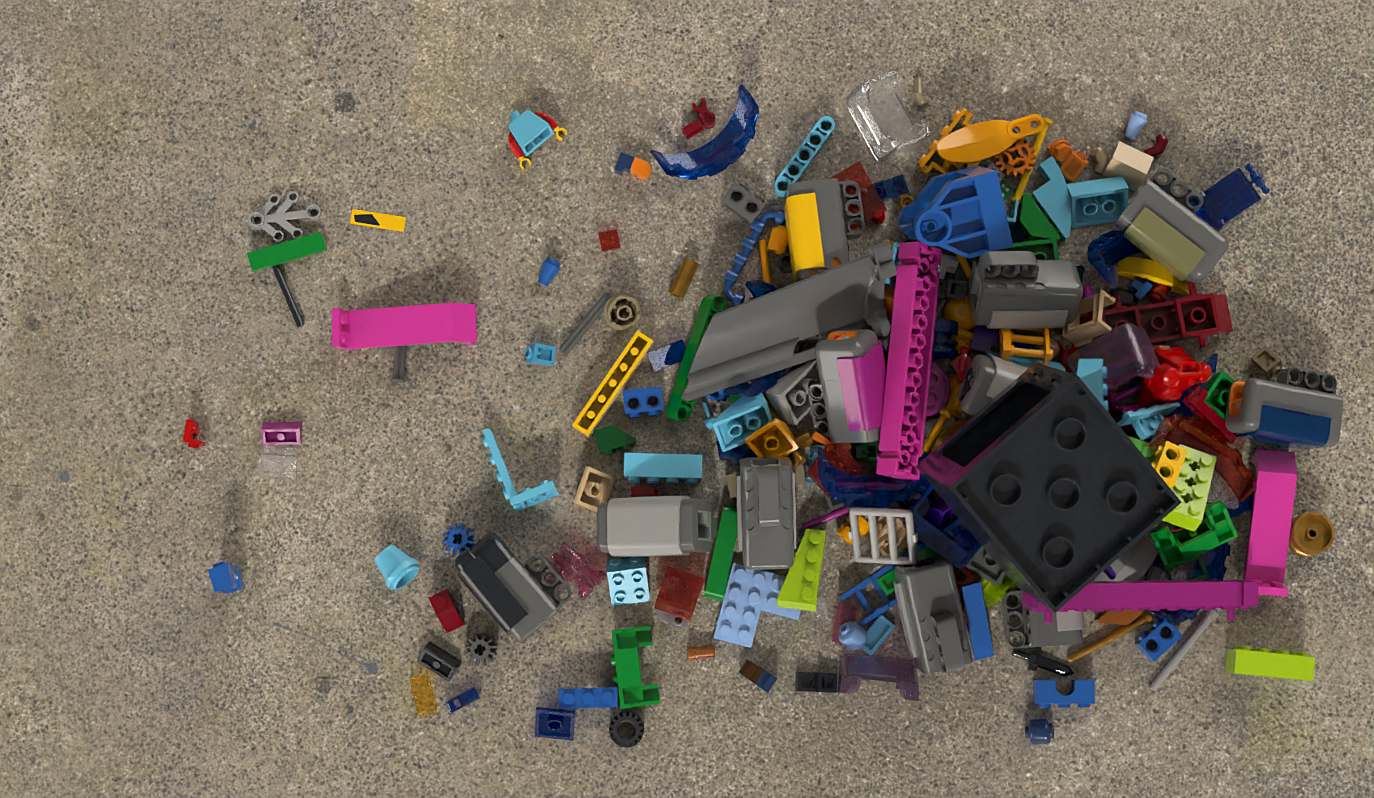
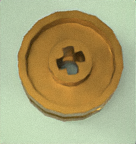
M1307 512L1292 518L1288 548L1294 554L1301 557H1311L1327 551L1332 546L1335 538V529L1332 522L1319 512Z

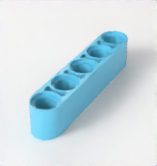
M824 116L819 119L776 179L774 193L778 197H786V190L780 191L777 186L781 183L788 186L798 182L832 135L835 122L831 117ZM828 123L831 128L824 130L821 128V124ZM812 138H817L820 141V144L812 145L810 143V140ZM802 153H806L809 156V159L803 161L800 159L799 155ZM795 168L798 170V174L792 176L788 170Z

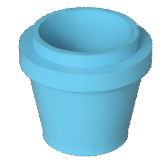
M395 545L385 548L374 561L390 590L403 588L419 572V562L415 558H410Z

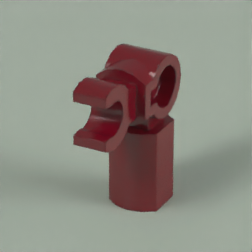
M703 98L700 99L701 107H697L695 103H692V108L696 113H699L700 120L697 119L681 128L686 140L704 131V128L711 129L716 124V117L706 108V101Z

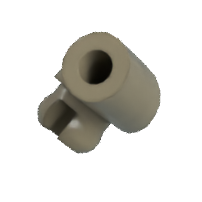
M1093 147L1091 155L1097 159L1094 173L1103 175L1108 158L1103 148Z

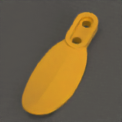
M1031 114L1013 121L990 120L975 123L944 137L937 145V153L941 158L950 162L970 163L985 160L1002 153L1019 139L1040 133L1044 127V119L1038 114ZM1032 122L1037 124L1036 128L1031 127ZM1013 128H1017L1019 133H1014Z

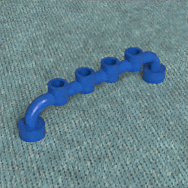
M784 210L780 212L769 211L759 221L754 220L750 230L753 233L751 237H745L742 243V247H744L742 254H736L733 263L736 264L733 271L729 269L724 277V280L727 281L724 293L726 298L732 302V307L740 305L744 301L745 296L740 293L734 295L732 287L737 282L739 274L746 265L751 251L755 248L759 236L764 231L767 221L773 218L776 219V224L783 226L786 222Z

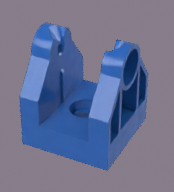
M971 166L931 177L914 200L902 208L897 218V226L904 236L929 246L941 247L966 258H973L985 252L1013 247L997 170Z

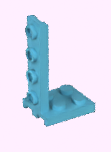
M488 428L482 430L484 436L481 437L485 447H489L491 454H488L492 465L496 464L498 471L495 472L499 483L502 481L505 488L502 489L506 500H510L516 512L559 495L554 482H549L548 480L540 482L538 487L533 489L525 488L517 495L493 433Z

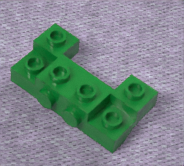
M1222 500L1205 507L1204 512L1207 518L1202 520L1195 532L1183 529L1172 534L1169 527L1166 526L1150 534L1161 562L1167 571L1238 537Z
M651 626L612 630L614 654H611L612 666H616L617 673L613 674L614 686L618 685L621 709L660 704L658 684L642 686L638 647L653 645Z

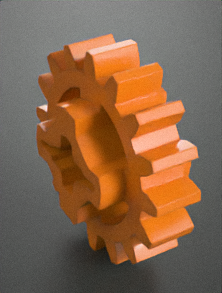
M1024 138L1011 146L1013 148L1006 149L994 156L995 161H998L996 162V167H1001L1000 172L1002 173L1006 171V177H1009L1010 174H1013L1014 178H1017V174L1024 177V171L1030 173L1031 169L1029 166H1035V162L1032 161L1036 159V155L1033 154L1035 149L1034 147L1029 148L1030 142L1024 143ZM1023 149L1026 151L1028 157H1026V155L1023 154ZM1002 158H1004V160L1008 162L1007 166L1003 162Z

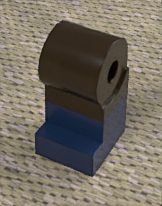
M748 659L739 670L740 674L767 693L778 679Z

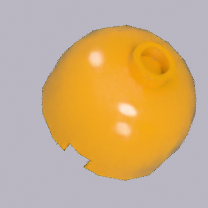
M967 294L965 301L949 300L945 304L943 316L946 325L951 330L956 331V329L961 328L971 331L976 327L972 319Z

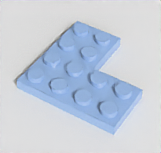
M733 563L714 638L751 648L760 611L799 620L801 610L777 607V598L786 577L762 570H749L743 565Z

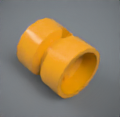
M857 515L861 541V535H866L869 531V523L862 516ZM848 516L846 519L847 523H842L836 530V533L853 547L852 539H849L851 526L850 516Z

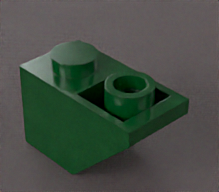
M613 425L593 430L600 454L604 453L605 456L615 454L617 449L623 448V451L633 449L634 445L637 444L636 438Z

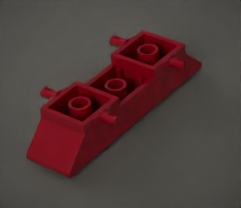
M1189 283L1187 285L1190 295L1185 298L1175 299L1174 301L1126 307L1121 305L1120 295L1112 296L1116 299L1113 304L1114 307L1103 311L1102 321L1111 327V331L1094 337L1091 343L1081 346L1082 357L1101 354L1104 351L1114 352L1122 350L1123 355H1130V348L1198 338L1200 348L1208 347L1206 336L1233 332L1226 294H1197L1196 283ZM1093 314L1081 317L1079 325L1092 321Z

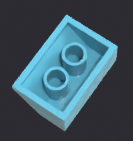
M1123 176L1066 184L1071 202L1072 228L1115 222L1128 207V186Z
M1079 359L1077 375L1108 412V401H1104V395L1107 396L1108 390L1107 384H1104V378H1107V366H1103V359Z

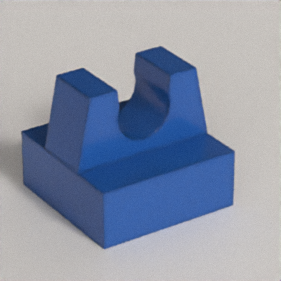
M1135 279L1128 288L1134 291L1133 300L1138 303L1153 285L1148 281L1141 284Z

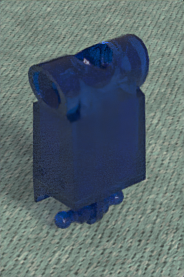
M1252 164L1245 166L1252 179L1250 182L1242 170L1238 168L1207 190L1199 192L1203 197V204L1196 214L1218 232L1227 222L1262 199L1252 186L1254 183L1257 187L1261 188L1262 193H1269V188L1265 185L1263 174L1254 170ZM1189 198L1188 202L1191 206L1198 205V201L1195 198Z

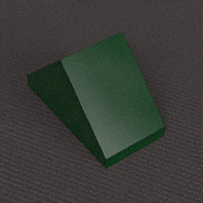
M880 441L850 443L852 445L851 462L878 461L877 454L881 453L879 451Z

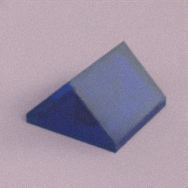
M537 706L535 737L573 741L577 710Z

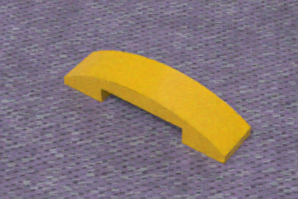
M1119 257L1116 275L1134 280L1135 276L1170 286L1171 292L1184 296L1190 295L1187 285L1189 282L1185 279L1183 281L1179 280L1157 262L1144 258Z

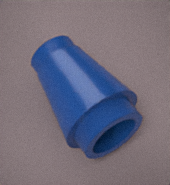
M547 257L546 261H543L537 282L548 287L549 283L561 269L559 268L561 263Z

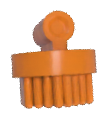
M1058 139L1047 146L1050 156L1062 163L1073 152L1070 144L1064 139Z

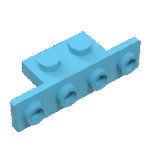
M1167 402L1161 406L1154 405L1149 409L1141 408L1136 412L1128 411L1122 415L1123 419L1117 424L1119 426L1132 424L1140 440L1165 435L1171 430L1163 416L1171 414L1180 404L1179 402Z

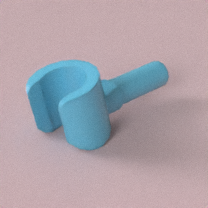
M704 402L702 405L707 419L703 423L708 430L714 428L712 425L714 417L709 411L707 402Z

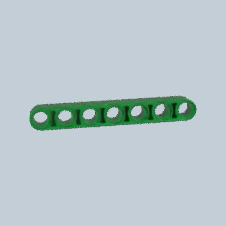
M707 295L701 301L666 408V416L670 420L685 422L691 415L696 399L687 402L681 395L687 386V375L707 326L714 314L725 310L726 301L722 296Z

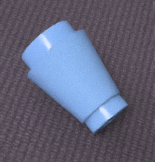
M1133 111L1129 116L1125 137L1136 140V137L1147 123L1146 119L1148 116L1141 112Z

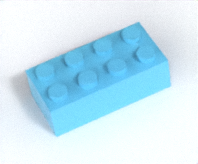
M624 453V478L628 479L629 483H640V480H647L648 483L658 484L659 480H667V484H678V481H686V484L697 485L698 481H702V455Z

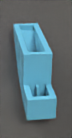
M1051 156L1037 167V170L1047 183L1035 190L1031 195L1037 200V206L1040 210H1044L1048 215L1050 224L1057 227L1060 232V239L1064 242L1070 235L1071 202L1063 174Z

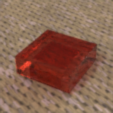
M617 229L598 233L602 252L621 249Z

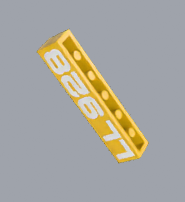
M637 330L572 424L573 428L590 438L594 432L593 430L596 429L654 345L652 339Z

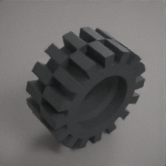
M619 713L612 719L609 725L610 738L620 747L629 748L635 746L643 737L644 724L640 717L634 713ZM624 722H630L634 726V733L630 737H623L619 733V727Z

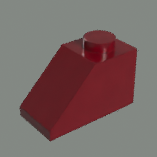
M445 589L428 597L446 633L464 625L449 590Z

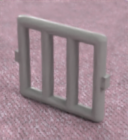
M851 507L849 509L851 526L849 539H852L853 555L856 562L915 565L917 563L915 543L918 541L917 533H914L913 512L911 510ZM857 515L868 516L872 555H861ZM876 516H886L890 556H880ZM894 517H905L909 557H898Z

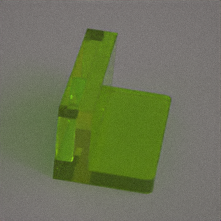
M1006 574L998 587L985 579L979 581L981 582L984 604L989 608H992L1004 598L1005 594L1017 587Z

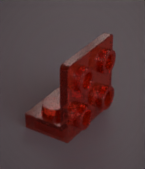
M827 444L806 471V474L829 498H833L849 476H860L864 469L840 444Z

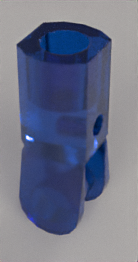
M472 687L445 702L444 706L447 705L450 715L480 699V695L476 688ZM456 699H458L461 704V706L457 708L453 702Z

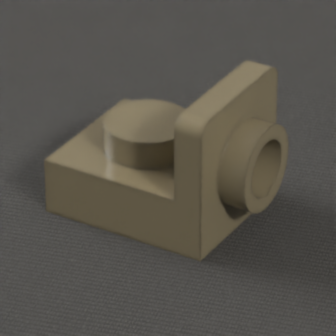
M1266 345L1251 357V361L1264 372L1267 380L1276 377L1278 372L1282 370L1281 359Z

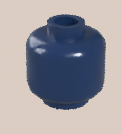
M1048 719L1030 720L1029 726L1025 727L1026 738H1030V742L1033 745L1049 744L1051 739H1054L1053 723H1050Z

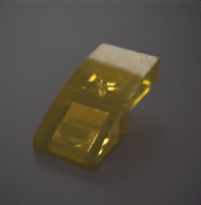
M429 673L409 677L417 716L420 718L437 714Z

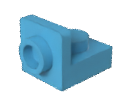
M538 343L529 344L525 350L526 363L554 366L556 347Z

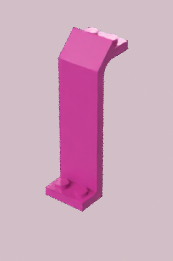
M441 303L351 311L333 308L332 347L341 350L447 342H458L468 346L476 345L478 338L476 304Z
M1256 449L1255 454H1250V462L1256 468L1243 580L1258 582V594L1287 597L1288 588L1284 586V577L1297 480L1295 452Z

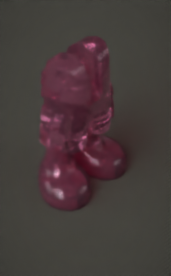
M564 543L559 548L570 559L565 562L564 558L556 552L551 555V558L560 569L561 574L569 582L574 580L579 589L578 596L583 600L593 591L594 587L585 581L579 573L582 571L594 586H598L607 577V573L603 570L595 571L588 566L590 561L583 554L577 553L573 548Z

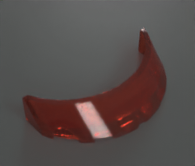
M1181 414L1165 417L1160 422L1149 447L1153 448L1157 444L1168 441L1177 446L1181 444L1217 457L1214 469L1226 481L1240 502H1243L1257 489L1254 472L1247 469L1242 461L1241 453L1236 448H1231L1227 444L1226 438L1217 430L1199 419L1191 416L1184 418Z

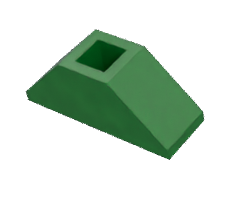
M1026 192L1021 198L1022 202L1017 221L1028 239L1046 240L1056 238L1058 242L1061 238L1059 230L1055 225L1052 226L1050 224L1048 215L1037 206L1038 202L1035 197Z

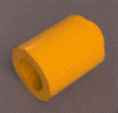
M777 225V227L772 228L767 251L778 255L786 253L788 245L787 228Z

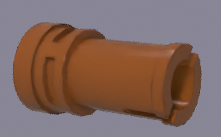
M714 645L704 647L687 646L688 662L700 658H715Z

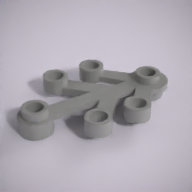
M291 191L275 214L267 215L273 206H278L281 202V198L277 194H271L267 203L260 211H254L249 215L248 224L255 230H265L277 243H282L285 240L284 233L279 230L276 231L268 223L276 222L291 233L294 239L304 237L303 231L300 228H295L287 220L309 218L315 221L321 217L322 211L318 205L311 204L306 210L287 212L291 205L297 203L300 199L297 192ZM295 194L297 196L295 200H290L291 195ZM277 197V202L272 203V198ZM313 210H317L316 216H311ZM256 218H261L259 224L255 223ZM300 231L301 235L295 237V232ZM282 234V238L277 240L276 235Z

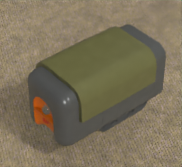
M1166 168L1159 169L1114 224L1124 232L1123 236L1151 259L1179 280L1183 281L1185 279L1189 283H1200L1229 248V242L1225 236L1195 215L1203 204L1202 195ZM1158 175H1165L1167 182L1161 183L1158 180ZM1173 187H1181L1183 191L1182 194H1175L1173 191ZM1189 198H1195L1198 201V205L1191 206L1188 202Z

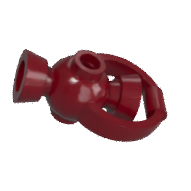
M962 346L961 352L955 358H950L949 368L953 369L954 373L957 374V383L963 382L973 359L970 355V347Z

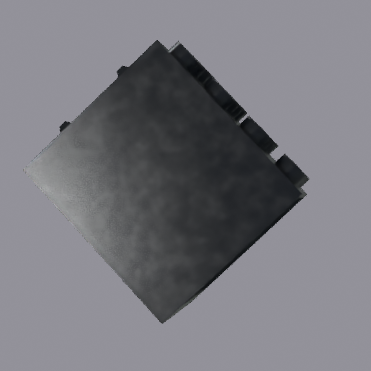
M1037 362L915 466L1014 585L1054 613L1182 503L1078 375Z

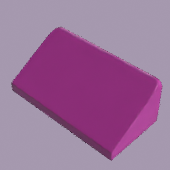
M264 422L261 427L262 445H301V422Z

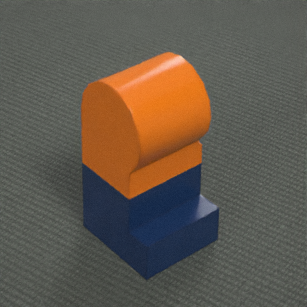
M622 152L614 169L615 174L622 176L625 171L636 175L640 180L648 179L652 172L651 165L647 161Z

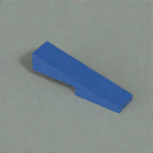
M974 581L959 585L967 620L965 623L974 660L994 656L981 582Z

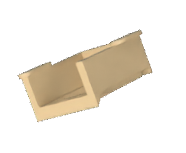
M1102 289L1100 293L1082 299L1075 321L1064 325L1062 336L1073 343L1076 348L1091 343L1092 338L1110 332L1111 327L1102 321L1103 308L1114 304L1116 299ZM1093 310V320L1079 325L1080 315Z

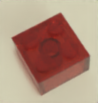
M668 566L654 608L691 621L705 578Z

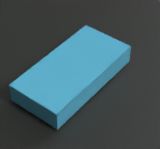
M880 614L867 629V642L861 649L872 656L896 626Z

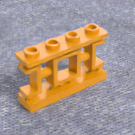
M963 108L961 112L957 110L951 118L953 123L950 127L946 125L940 133L942 135L940 140L937 141L935 139L929 147L930 153L927 156L924 154L918 161L920 165L918 167L919 172L922 171L927 176L933 169L940 174L948 173L947 170L951 165L958 170L963 165L967 167L979 165L981 161L957 163L946 160L941 167L933 161L929 167L926 166L936 153L938 143L952 132L962 117L965 119L961 124L962 127L971 125L968 122L973 114L968 113L966 108Z

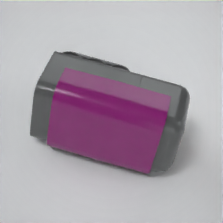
M869 329L833 331L828 335V340L820 341L815 348L820 378L808 388L814 429L824 437H831V442L867 443L880 439L887 373L882 342L877 339L876 333Z

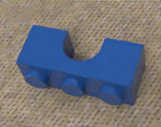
M223 561L213 564V568L208 569L214 592L229 594L245 589L239 566L232 563L229 564L228 562L224 563Z
M1033 680V703L1039 704V708H1051V704H1058V708H1070V704H1078L1080 708H1088L1090 704H1095V680H1072L1071 691L1066 695H1061L1057 692L1055 680Z
M618 687L559 689V709L619 707Z

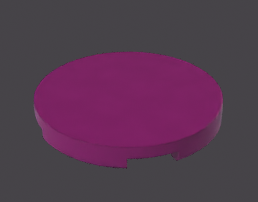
M932 361L926 417L939 412L947 403L950 395L948 376Z

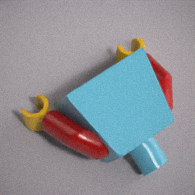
M526 110L520 114L518 111H514L509 117L512 121L508 125L511 131L508 134L509 147L516 159L519 158L520 167L525 170L522 166L523 161H528L531 166V161L523 155L528 156L554 134L553 130L556 132L555 137L559 141L563 139L558 135V132H563L567 135L566 129L559 128L558 124L546 113H533L530 110Z

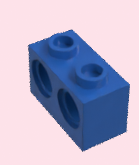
M661 386L623 391L625 415H629V418H638L644 413H648L649 416L660 415V412H663ZM651 397L658 399V404L654 407L649 406L647 403ZM632 399L639 401V406L635 409L628 406L629 401Z
M1160 618L1151 625L1153 628L1149 632H1142L1137 637L1138 641L1135 643L1150 662H1155L1183 637L1173 624ZM1163 627H1166L1169 631L1166 638L1161 635ZM1149 639L1154 642V648L1151 651L1146 647Z

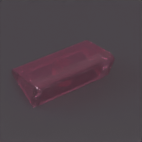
M838 603L831 642L841 643L838 639L839 629L844 623L855 621L857 607Z

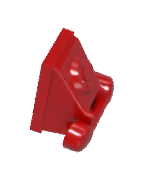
M1181 347L1152 349L1143 381L1146 385H1142L1138 403L1141 405L1172 403L1179 399L1187 388L1195 385L1197 381L1200 383L1206 382L1211 375L1212 369L1210 365L1204 362H1196Z

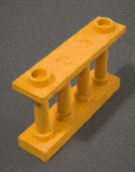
M1049 328L1020 329L1041 332V337L1017 335L1011 332L1012 329H999L1001 359L1009 361V358L1013 357V355L1042 358L1043 365L1046 366L1048 361H1052L1053 349H1050ZM1013 342L1042 345V350L1015 348L1011 344Z

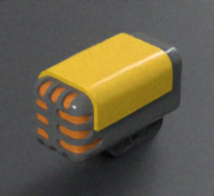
M823 179L789 184L786 190L784 211L793 279L799 282L850 262L847 240L859 238L865 228L859 184L851 180L839 182L838 179ZM852 188L855 190V194L849 195L845 189ZM854 206L858 212L851 213L848 211V207ZM858 225L860 227V231L854 232L851 230L850 226Z

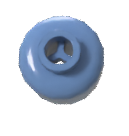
M850 621L840 627L838 639L848 649L859 650L867 642V632L855 621Z

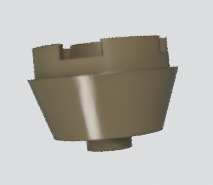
M629 293L613 295L608 299L604 308L606 322L617 330H625L635 326L641 316L639 301Z

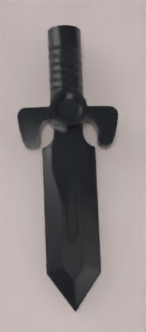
M1015 648L1012 651V656L1029 662L1028 670L1036 671L1037 667L1033 666V663H1035L1039 668L1064 677L1074 674L1067 664L1044 656L1036 657V654H1042V651L1038 648H1034L1032 654Z

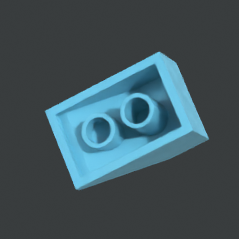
M759 389L738 399L714 419L712 425L721 449L725 452L745 444V438L773 419L767 402Z

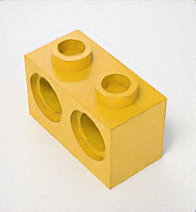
M1165 441L1156 446L1153 453L1155 458L1150 464L1171 488L1177 482L1188 451ZM1166 452L1170 454L1171 460L1167 458ZM1160 469L1164 472L1165 477L1160 474Z

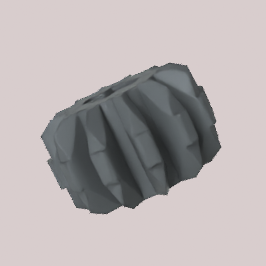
M475 634L476 641L471 637L468 639L472 645L465 644V648H469L470 651L464 654L465 656L472 655L468 660L469 662L476 659L475 666H479L480 660L482 665L486 666V658L490 662L494 661L490 654L497 655V652L491 651L492 648L497 647V644L490 645L494 639L491 637L486 641L487 634H483L481 640L480 635ZM480 644L486 648L482 656L476 652Z

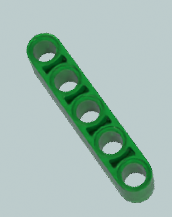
M724 505L704 594L706 598L723 601L738 534L737 507Z

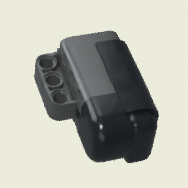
M495 533L485 535L470 549H465L456 557L454 562L459 572L457 576L507 635L512 634L520 644L552 618L572 596L568 585L544 557L534 555L522 564ZM539 559L543 562L540 569L532 567L534 560ZM553 574L556 578L555 582L547 584L545 582L546 575ZM560 589L568 591V596L565 599H560L557 596Z

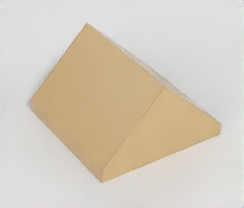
M1119 141L1102 176L1106 178L1123 176L1128 188L1137 192L1149 171L1154 157Z
M586 466L573 503L597 512L599 504L607 502L615 477Z

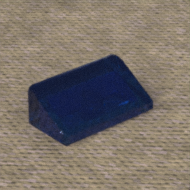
M683 339L647 352L653 371L656 372L682 362L686 347Z

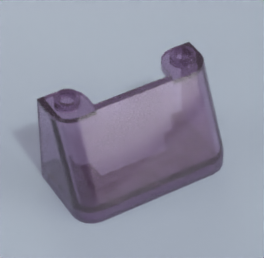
M846 654L840 659L837 692L855 693L860 687L861 679L895 682V688L900 690V694L904 699L919 701L918 673L912 661Z

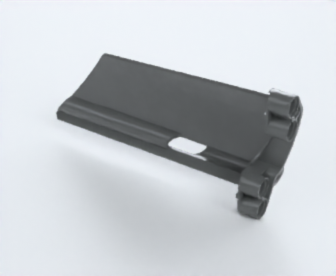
M884 241L869 246L868 255L714 314L695 353L687 375L688 383L681 397L688 402L815 359L817 344L820 341L828 340V335L836 330H872L876 333L877 339L882 342L883 353H889L891 327L885 310L884 284L886 278L897 275L889 242ZM819 334L815 347L794 354L798 341Z

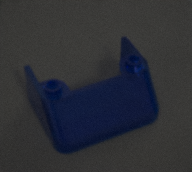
M926 480L912 498L907 509L913 512L914 533H917V537L921 542L942 558L949 560L954 567L964 568L982 545L969 530H961L953 538L925 516L930 508V501L927 496L933 490V487ZM904 517L903 526L906 529V522Z

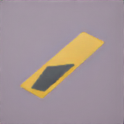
M356 209L352 210L350 224L400 232L404 231L406 217Z

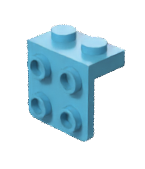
M645 557L615 558L606 561L612 605L645 602L650 599Z

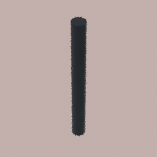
M273 266V272L298 328L302 327L305 324L280 266Z

